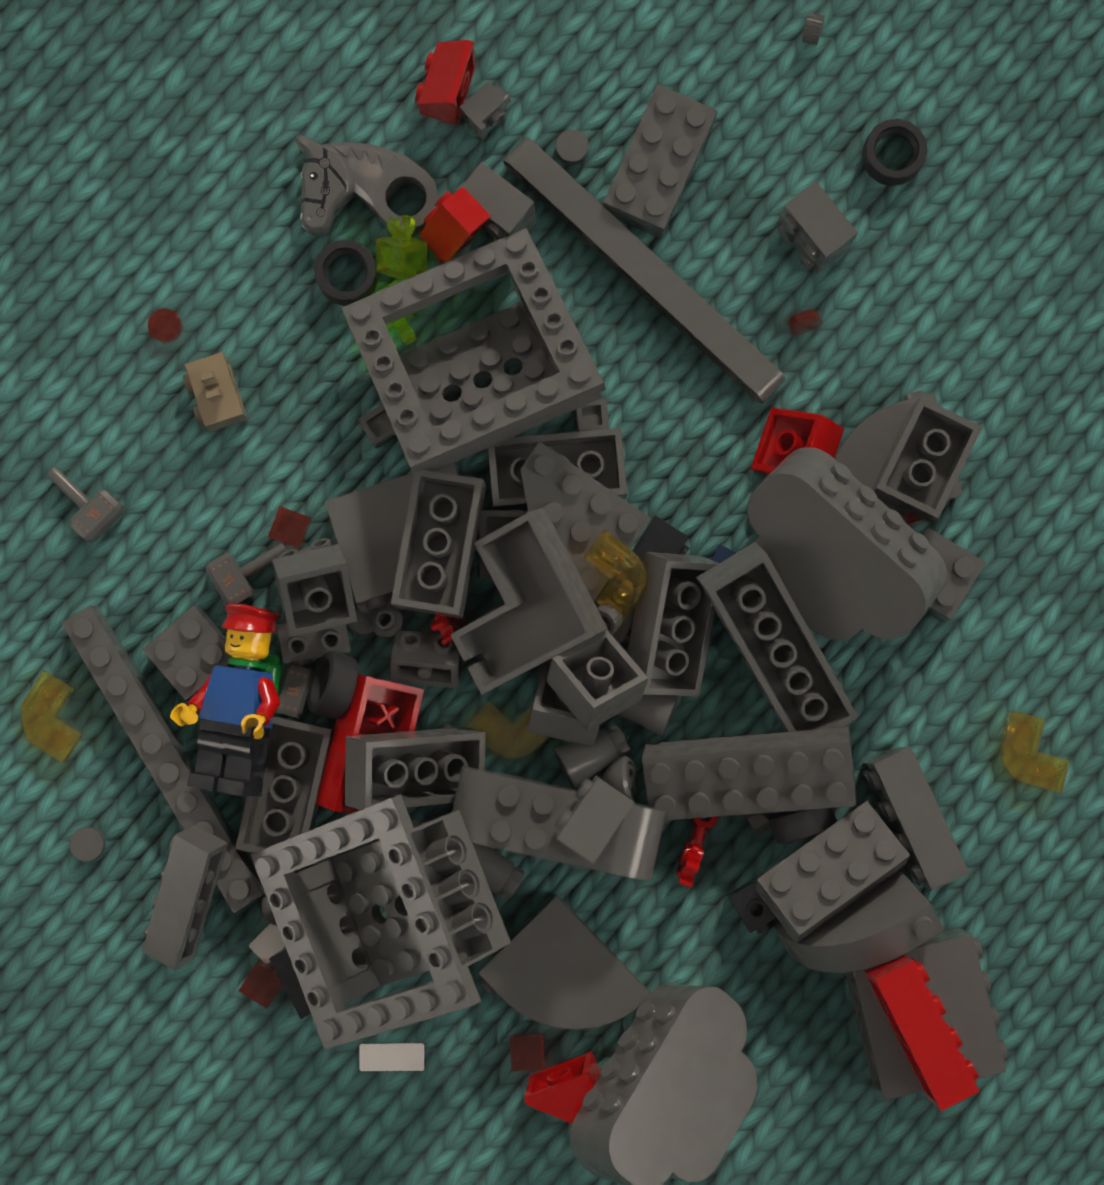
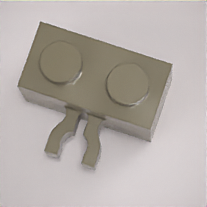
M223 352L185 364L188 374L183 375V379L188 393H194L198 405L193 406V410L199 425L204 424L212 432L248 420L229 359Z

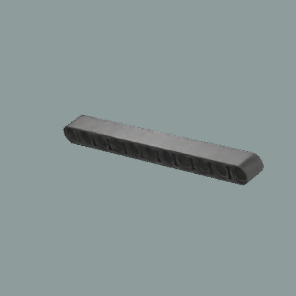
M525 137L503 160L506 168L754 400L763 404L785 381L784 375L775 365L534 141Z

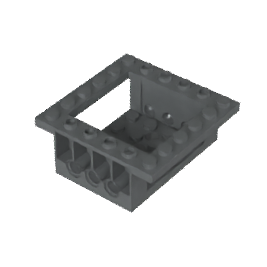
M527 228L342 307V311L413 474L421 470L436 471L596 401L601 398L600 392L606 390L604 382ZM510 272L519 301L518 304L406 353L398 354L386 324L503 273ZM512 365L523 367L516 375L506 373V370ZM489 378L492 380L491 384L486 388L476 387V383L480 379ZM458 391L462 393L461 397L456 401L448 402L445 400L450 392Z
M400 794L250 854L324 1049L474 1006L481 1002L468 966L511 944L459 810L413 827ZM379 839V840L376 841V842H373V843H370V844H368V845L362 846V847L357 848V849H355V850L349 851V852H347V853H344V854H342V855L336 856V857H334V858H331V859H329V860L323 861V862L318 863V864H316V865H313V866H311V867H309V868H306V869H304V870H301V871H299V872H297V873H294L295 870H298V869H300V868L306 867V866H308V865H311V864H313V863L319 862V861H321V860H324V859H326V858L332 857V856H334V855H337V854H339V853L345 852V851H347V850H350V849H352V848L358 847V846H360V845H363V844H365V843L371 842V841H373V840ZM380 906L385 909L387 919L382 916ZM430 971L433 981L348 1008L345 1007V1004L386 984Z

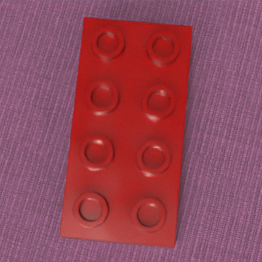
M358 674L352 700L342 717L336 719L316 805L348 814L360 811L345 805L346 736L415 731L424 689Z
M902 955L889 962L864 970L927 1098L940 1111H943L980 1092L975 1083L976 1080L980 1079L970 1059L966 1060L963 1054L960 1053L958 1048L962 1047L963 1044L953 1026L949 1027L947 1022L943 1020L942 1016L946 1014V1010L938 995H933L930 989L927 988L925 983L929 982L930 978L922 963H917L914 958Z

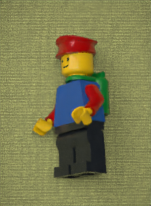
M231 603L224 606L227 616L221 628L228 629L225 651L232 655L228 659V664H234V668L216 665L213 668L212 674L200 690L187 702V705L185 703L178 704L172 710L170 718L179 726L195 724L198 721V715L200 718L199 729L202 730L197 741V761L194 773L189 772L187 786L239 796H262L267 753L266 738H269L270 729H272L273 716L280 705L278 692L282 668L279 665L280 656L268 653L271 633L277 632L276 621L281 617V614L270 609Z

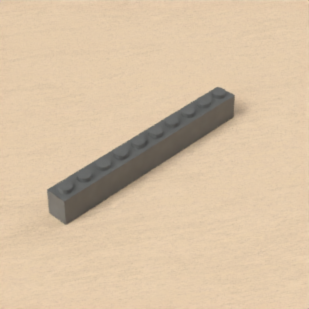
M90 605L63 621L61 624L183 829L186 830L196 825L228 843L216 884L233 913L265 895L260 878L245 851L235 849L237 837L209 790L187 786L189 772L194 773L195 767L101 609Z

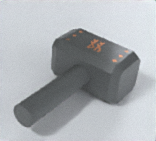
M54 467L47 474V477L80 508L70 519L69 525L85 541L90 543L97 541L124 513L125 506L108 490H99L89 499L57 467Z
M281 543L242 567L239 566L233 556L225 553L208 563L206 571L214 583L216 591L221 595L226 605L231 603L245 604L255 597V591L248 578L272 565V559L279 558L282 553L288 550Z
M292 663L285 667L278 692L280 705L276 712L295 718L302 714L305 702H308L313 670Z

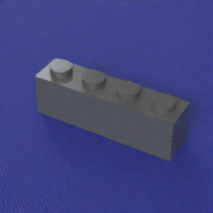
M196 825L174 835L169 844L170 855L167 865L161 873L162 883L160 890L152 904L154 911L151 922L144 932L146 939L142 950L143 953L173 970L194 959L227 849V842Z

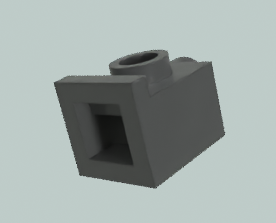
M488 81L459 107L461 118L483 141L487 137V128L489 126L492 128L496 127L505 118L507 105L511 102V98L500 86L495 88Z

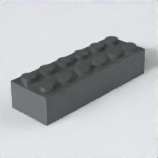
M756 542L696 577L785 732L841 728L859 718L767 553Z
M849 727L648 743L642 756L648 806L666 811L664 820L856 806V786Z

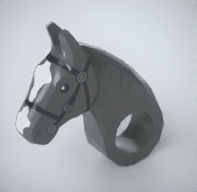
M297 135L295 142L298 144L297 147L305 154L301 173V224L309 234L325 235L329 233L336 213L354 197L365 203L391 233L404 237H411L421 233L426 226V223L423 221L424 218L436 208L434 204L439 200L436 183L423 168L407 156L380 146L354 142L320 145L307 137ZM406 185L415 186L426 195V203L423 209L416 215L409 217L399 216L388 207V200L391 194L397 188Z

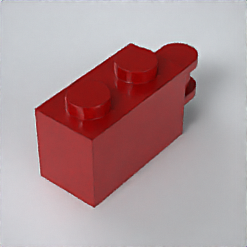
M463 186L453 195L447 191L434 204L436 208L423 220L426 226L419 234L425 241L422 247L425 250L430 249L435 254V260L438 263L442 260L445 263L451 261L465 249L491 217Z

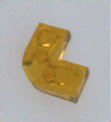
M604 530L598 535L584 558L610 578V581L596 602L599 605L602 603L614 605L621 612L622 620L624 621L646 590L647 573L640 558L607 530Z
M43 670L21 705L22 725L26 738L32 744L60 762L66 763L84 734L56 716L75 688L50 672Z
M489 701L466 725L470 729L486 732L485 744L493 752L508 758H519L530 754L548 737L528 732L533 705L513 724Z
M1013 710L1010 711L1001 743V759L1005 769L1013 778L1022 783L1062 793L1070 760L1037 752L1045 719Z

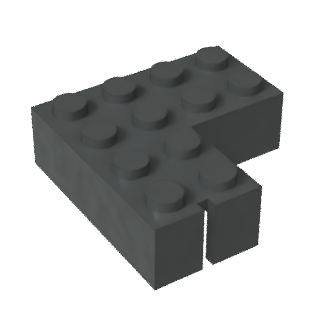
M544 507L524 514L474 543L505 602V605L450 634L464 662L481 653L483 654L484 660L468 667L481 695L608 629Z

